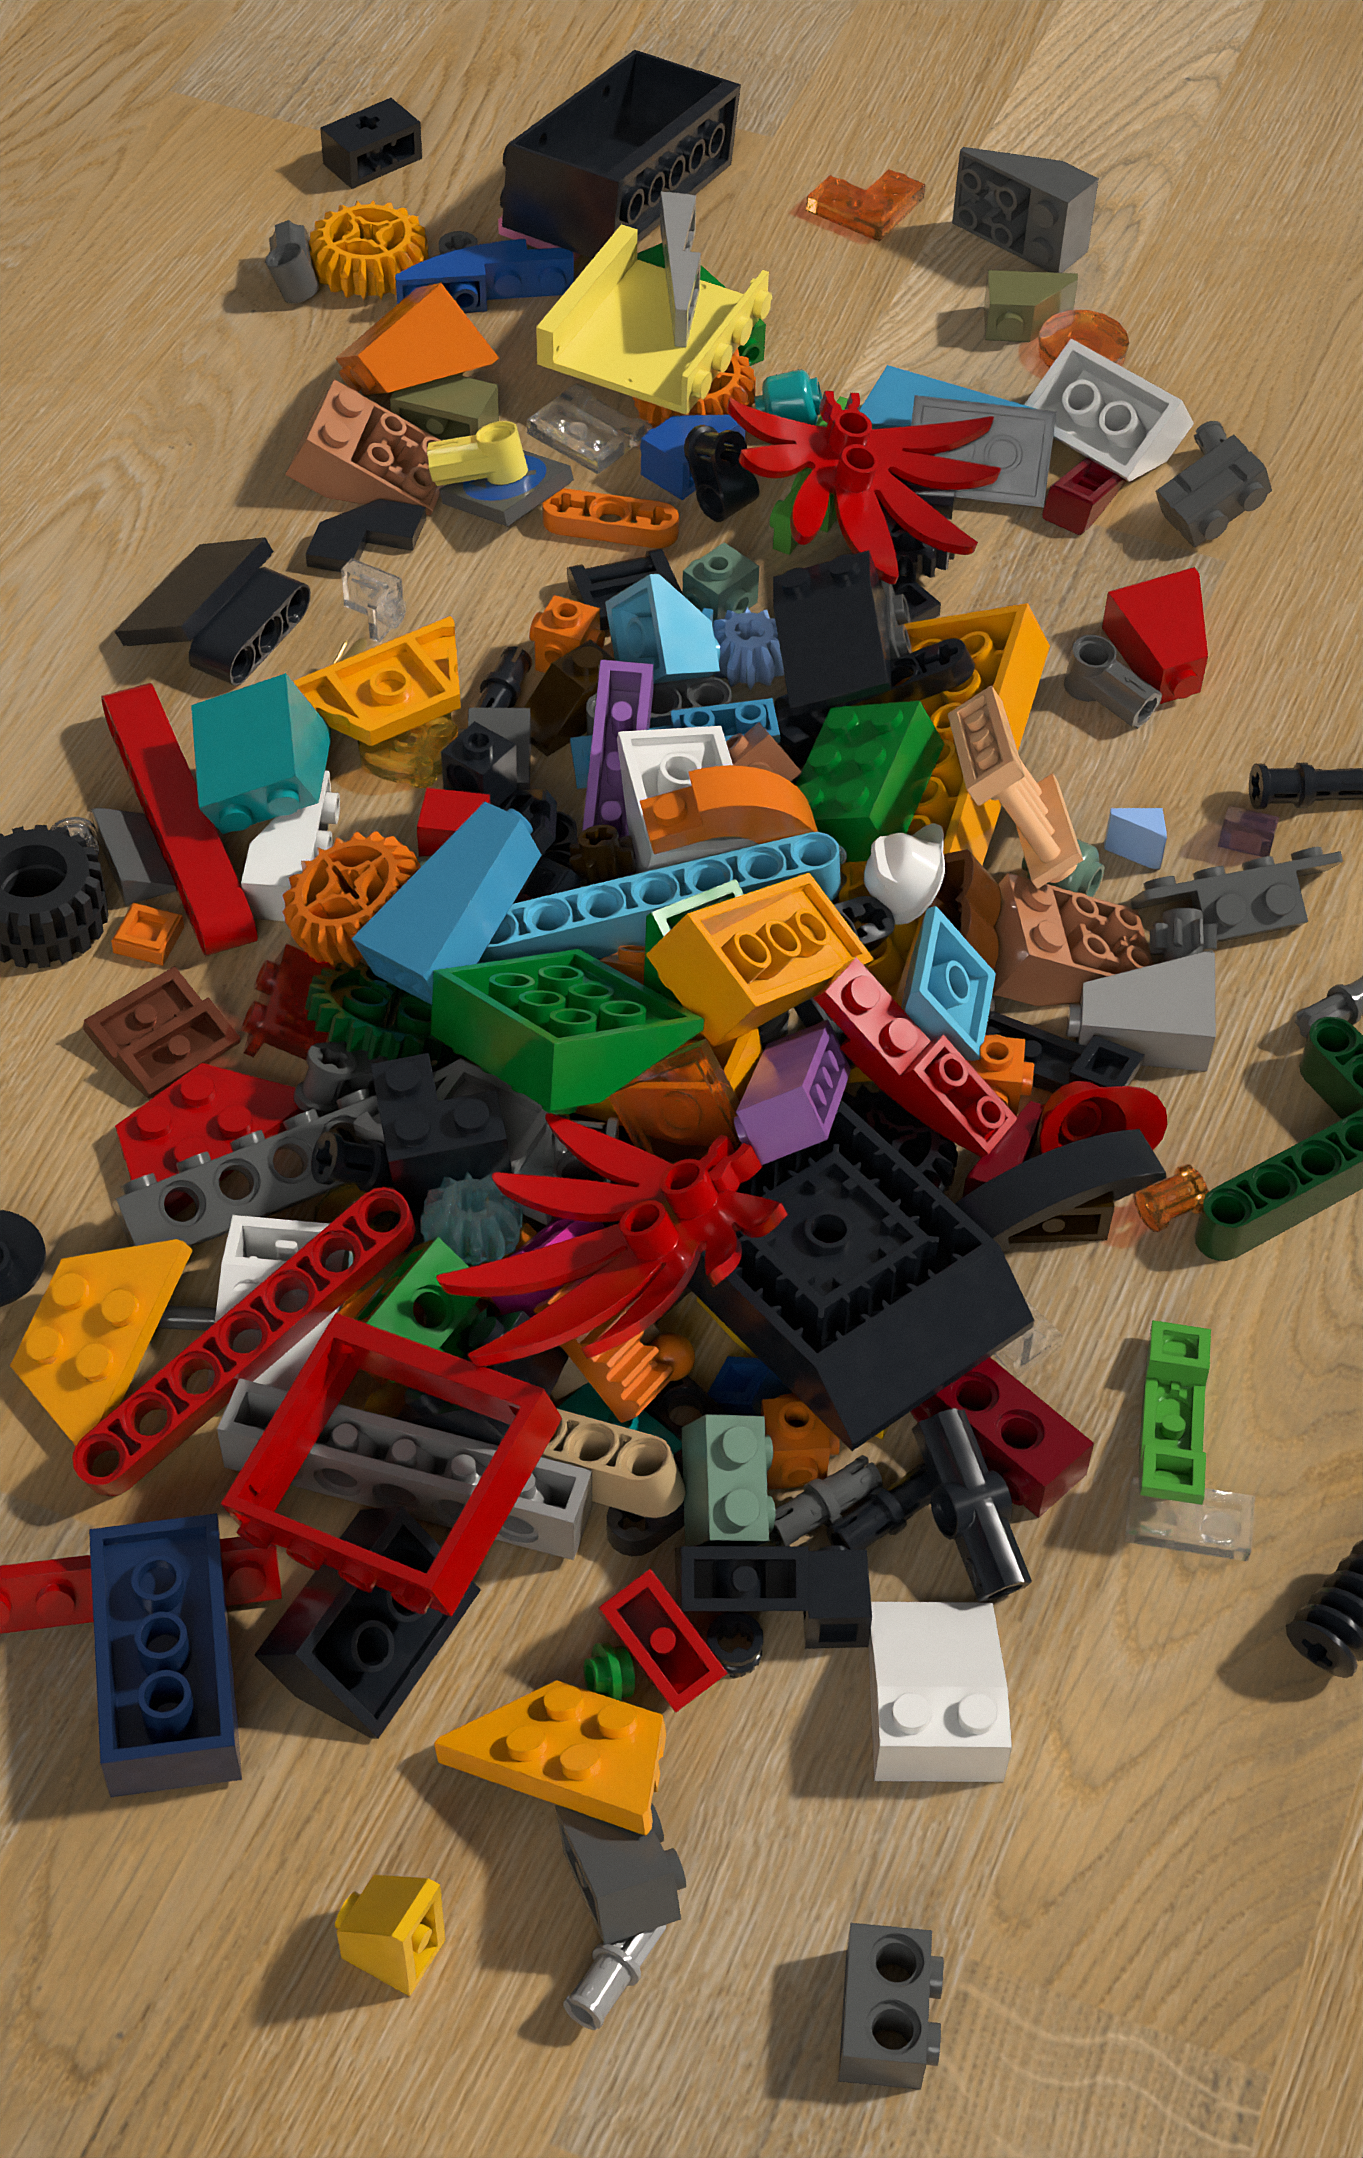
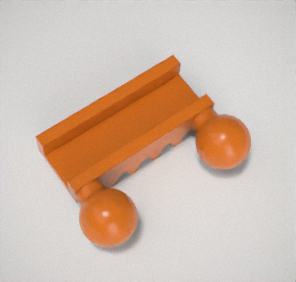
M596 1272L562 1285L549 1299L540 1302L533 1309L534 1313H539ZM626 1308L589 1332L560 1345L621 1423L636 1418L670 1381L680 1380L687 1376L695 1363V1350L686 1337L677 1333H666L657 1337L650 1346H645L640 1342L644 1331L611 1350L586 1359L580 1348L591 1344L607 1332L626 1313Z

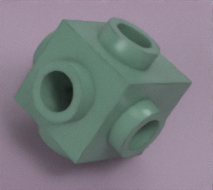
M723 542L702 558L692 561L683 570V596L701 612L703 608L713 609V622L714 620L724 619L727 610L741 614L746 606L751 608L758 603L760 566Z

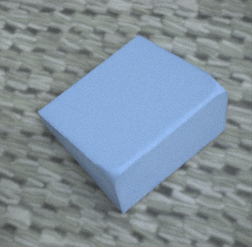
M1110 808L1104 849L1148 868L1160 869L1167 839L1163 808Z

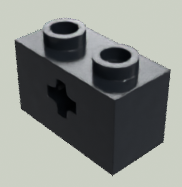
M392 98L320 127L323 164L351 189L422 159L421 122Z

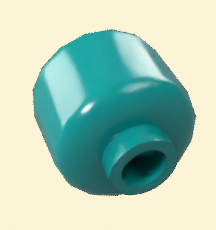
M798 369L769 376L763 381V395L754 397L757 410L811 425L817 424L818 415H820L819 406L823 397L817 377L810 379L809 374L805 370Z

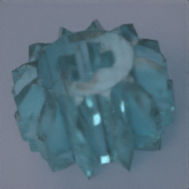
M467 1171L463 1180L456 1181L452 1178L444 1177L440 1188L428 1190L427 1198L424 1201V1214L421 1215V1233L424 1234V1242L439 1237L465 1263L477 1266L484 1261L493 1262L500 1260L505 1254L515 1252L520 1238L523 1211L520 1208V1203L506 1197L499 1191L492 1179V1174L479 1180L473 1179Z

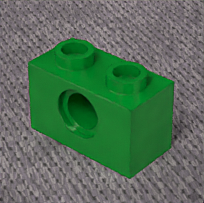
M436 1237L413 1247L353 1319L444 1352L440 1346L451 1333L456 1335L462 1332L480 1312V1308L475 1304L480 1297L452 1295L442 1289L436 1279L437 1275L469 1268V1266L439 1237ZM414 1302L419 1303L425 1311V1327L420 1325L415 1319L413 1313Z

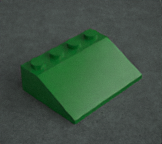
M580 949L433 970L431 1035L451 1047L455 1054L465 1056L479 1065L483 1072L498 1077L510 1085L513 1091L526 1095L540 1104L544 1111L552 1114H571L577 1111L578 1106L604 1101L700 1033L704 1028V1018Z

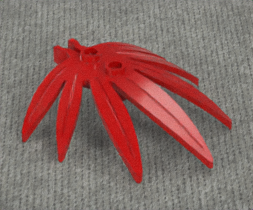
M825 391L819 406L820 415L827 423L826 427L769 414L729 398L726 407L729 415L751 435L764 442L773 444L741 450L739 462L745 469L758 476L773 479L792 476L805 468L812 470L796 496L790 516L792 536L800 545L810 543L818 534L827 511L829 495L832 493L834 495L838 524L848 547L853 554L869 550L879 578L888 584H896L899 576L893 541L877 497L889 515L905 531L919 541L933 548L953 554L970 555L974 553L978 544L976 540L954 525L892 474L920 486L941 490H964L993 484L1000 474V467L931 456L932 454L956 449L981 437L990 430L994 420L993 416L938 424L872 429L870 419L864 413L858 411L860 406L859 393L850 392L846 407L842 410L841 405L834 399V391Z
M547 1113L545 1119L559 1141L587 1167L618 1184L494 1172L492 1179L499 1191L506 1197L526 1207L551 1216L583 1222H620L539 1249L439 1274L436 1276V1279L442 1289L448 1294L473 1297H499L554 1288L596 1272L527 1321L490 1343L468 1353L470 1360L475 1366L493 1365L531 1356L564 1344L589 1332L634 1302L607 1332L591 1344L580 1348L586 1359L625 1343L656 1322L682 1294L691 1280L704 1250H706V1275L712 1286L715 1287L731 1274L740 1262L742 1248L736 1232L740 1230L751 1238L765 1236L774 1230L788 1213L780 1202L736 1192L741 1183L752 1178L762 1168L751 1145L743 1143L735 1151L730 1139L720 1134L709 1147L708 1154L700 1160L684 1159L671 1164L649 1152L558 1115Z

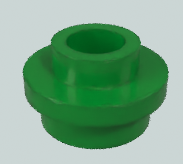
M609 1642L596 1643L593 1646L591 1657L586 1658L583 1665L584 1681L587 1690L621 1701V1698L631 1697L635 1690V1673L627 1648L623 1645L612 1647Z

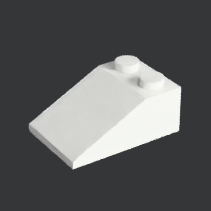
M721 726L618 732L617 744L628 832L632 837L636 857L634 859L636 874L757 845L756 842L741 837H718L654 855L640 800L692 786L688 771L714 766L733 765Z
M871 1602L872 1623L868 1645L874 1781L1004 1782L1012 1742L1008 1688L993 1603Z

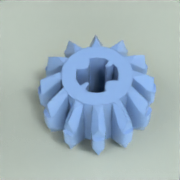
M746 606L741 614L727 610L724 619L714 620V638H716L720 646V672L716 673L715 677H727L730 687L740 682L746 683L751 690L756 682L770 686L774 677L784 676L775 618L770 619L767 609L757 614L751 613Z

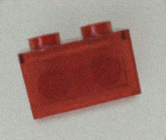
M287 943L274 962L266 959L254 983V989L261 992L258 1002H252L241 1027V1031L248 1034L243 1054L254 1058L261 1046L266 1043L306 1060L312 1045L326 1042L329 1032H320L314 1029L316 1022L307 1020L308 1010L305 1009V1004L313 975H321L322 968L324 967L333 970L335 968L328 962H325V960L317 963L307 952Z

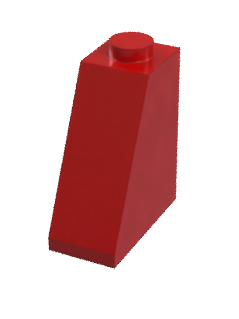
M1193 567L1109 591L1102 629L1133 673L1162 693L1160 704L1176 699H1184L1193 694L1200 693L1208 660L1200 575L1196 568Z

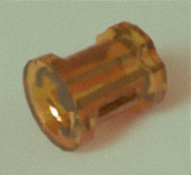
M1183 1164L1175 1169L1173 1176L1133 1193V1198L1143 1223L1153 1232H1160L1169 1226V1221L1188 1212L1200 1214L1204 1198L1209 1190L1201 1174L1190 1164ZM1172 1195L1176 1196V1199H1173L1171 1201H1168L1167 1197H1170Z

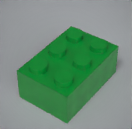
M920 701L835 707L830 709L795 786L800 789L808 800L818 832L828 834L838 843L840 863L868 861L871 855V844L878 837L889 836L895 833H907L944 747L943 740Z

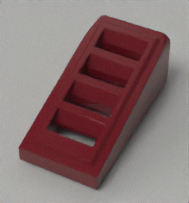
M1086 457L1050 486L1042 517L1050 523L1077 535H1082L1092 526L1126 484L1127 480Z
M1030 1101L1019 1113L1016 1122L992 1151L977 1162L967 1174L963 1197L994 1177L1030 1159L1038 1137L1042 1115L1041 1104Z

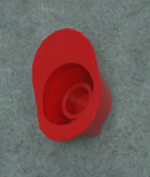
M1074 1081L1065 1084L1052 1093L1048 1101L1040 1107L1042 1108L1040 1120L1042 1128L1039 1135L1040 1151L1043 1154L1088 1137L1140 1129L1148 1144L1154 1150L1163 1140L1168 1125L1166 1108L1157 1095L1145 1088L1132 1086L1100 1087L1091 1082Z

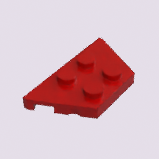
M200 1063L115 1125L118 1142L128 1168L130 1181L154 1173L157 1182L179 1174L176 1164L192 1156L208 1152L211 1160L232 1153L233 1151L229 1143L245 1135L262 1130L265 1139L286 1131L283 1122L304 1112L294 1102L293 1095L296 1087ZM235 1170L223 1172L219 1177V1182ZM173 1192L165 1197L164 1208L167 1215L173 1218L194 1201L186 1193Z

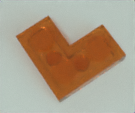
M888 169L873 185L864 190L848 183L844 179L830 175L807 196L806 211L880 242L924 199L925 184L909 178L903 173Z

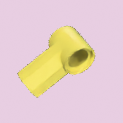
M497 421L485 425L477 431L476 435L428 443L429 471L432 481L437 486L487 478L491 484L506 485L520 480L528 472L517 426L510 421Z

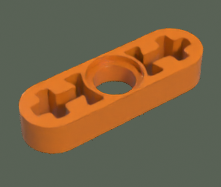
M563 488L542 503L543 525L549 532L557 535L648 548L668 547L674 544L679 536V513L674 506L665 502ZM603 515H617L622 519L617 522H604L599 518Z

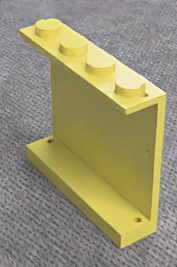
M621 224L536 327L537 365L687 415L699 399H704L707 396L711 383L718 373L726 371L736 349L740 345L744 346L747 343L752 328L758 320L765 319L768 315L772 300V294L768 292L769 272L762 270L756 279L753 278L750 281V287L744 294L700 280V292L687 347H676L674 344L665 268L638 260V229Z

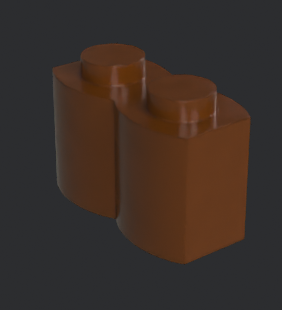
M968 849L944 854L945 874L940 890L928 908L937 906L994 970L999 954V940L993 927L1001 910L1002 898L1000 888Z

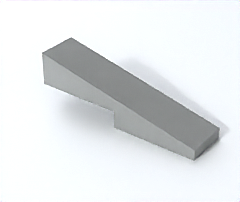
M661 191L660 231L674 344L676 347L686 348L700 292L701 253L691 252L696 233V195Z

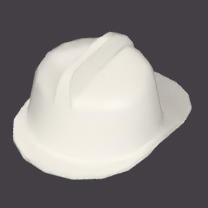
M933 823L924 826L913 835L895 833L889 836H880L871 844V855L864 870V884L870 895L877 898L891 910L896 925L909 924L921 916L932 904L940 890L945 874V859L943 854L944 833L942 826Z

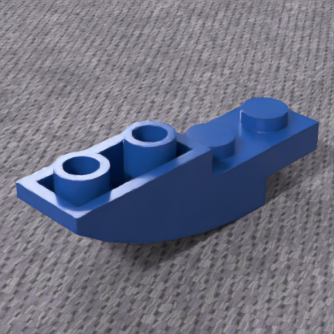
M526 239L498 241L454 250L432 257L396 274L397 304L416 288L437 283L443 284L464 313L486 312L487 300L563 295L574 282L573 252L564 248L527 250Z

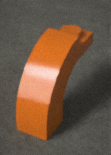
M727 765L688 771L692 786L640 800L654 855L718 837H741L754 841L757 844H763L805 833L818 832L809 802L800 789L778 774L755 767Z

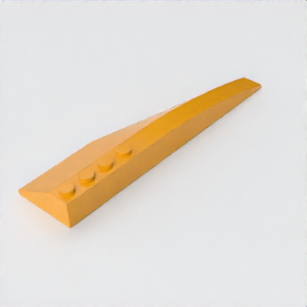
M1028 603L903 624L909 635L912 652L946 639L956 638L964 642L975 662L973 674L963 684L920 700L943 740L944 747L906 834L913 835L924 826L933 823L942 826L944 833L943 854L968 849L982 866L1002 804L999 800L989 799L978 806L967 791L948 713L992 685L1003 701L1017 751L1019 750L1050 648ZM911 677L901 680L895 686L903 684ZM867 861L845 862L840 867V871L847 876V882L839 892V903L860 896H872L864 884V870ZM926 910L909 924H895L892 934L878 948L869 952L874 961L866 968L900 1007L902 1006L911 956ZM857 921L854 924L856 930L860 926L865 925L861 924L859 921ZM858 1067L851 1069L847 1083L872 1081Z

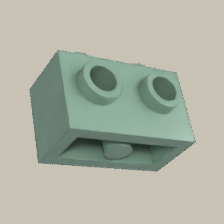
M704 1415L682 1427L683 1482L686 1492L684 1497L685 1546H759L768 1542L769 1533L774 1528L776 1513L773 1498L767 1496V1471L770 1469L773 1460V1444L771 1437L765 1434L764 1416Z

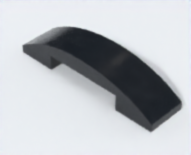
M992 996L985 1035H1001L1009 1038L1025 1039L1024 1062L1034 1063L1032 1087L1054 1093L1061 1086L1074 1081L1091 1082L1100 1087L1129 1086L1144 1063L1145 1054L1094 1035L1085 1047L995 1012V997Z
M1140 1129L1122 1130L1078 1140L1033 1157L979 1186L957 1201L955 1205L1000 1245L1002 1251L1005 1252L1010 1249L1008 1237L1107 1192L1110 1193L1115 1202L1166 1179L1167 1176L1166 1171Z

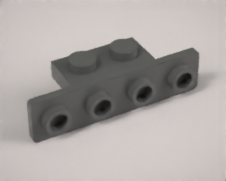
M1312 847L1292 853V861L1275 864L1273 856L1247 861L1242 864L1243 871L1226 874L1224 866H1216L1193 873L1194 880L1177 884L1175 876L1161 877L1143 883L1145 890L1131 898L1130 902L1132 909L1136 910L1191 899L1193 908L1203 912V924L1217 925V943L1301 926L1308 922L1298 877L1328 871L1342 863L1343 858L1341 851L1323 854L1322 847Z

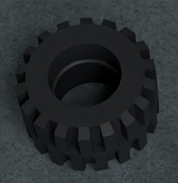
M35 825L34 829L24 830L22 826L12 829L13 833L6 836L0 833V961L6 963L13 959L16 967L27 968L30 963H38V968L50 967V962L60 960L63 964L73 960L72 954L75 952L84 954L91 948L90 940H99L103 934V924L107 923L109 915L101 866L94 848L87 847L86 840L78 834L70 837L69 830L57 827L52 831L48 830L47 825Z

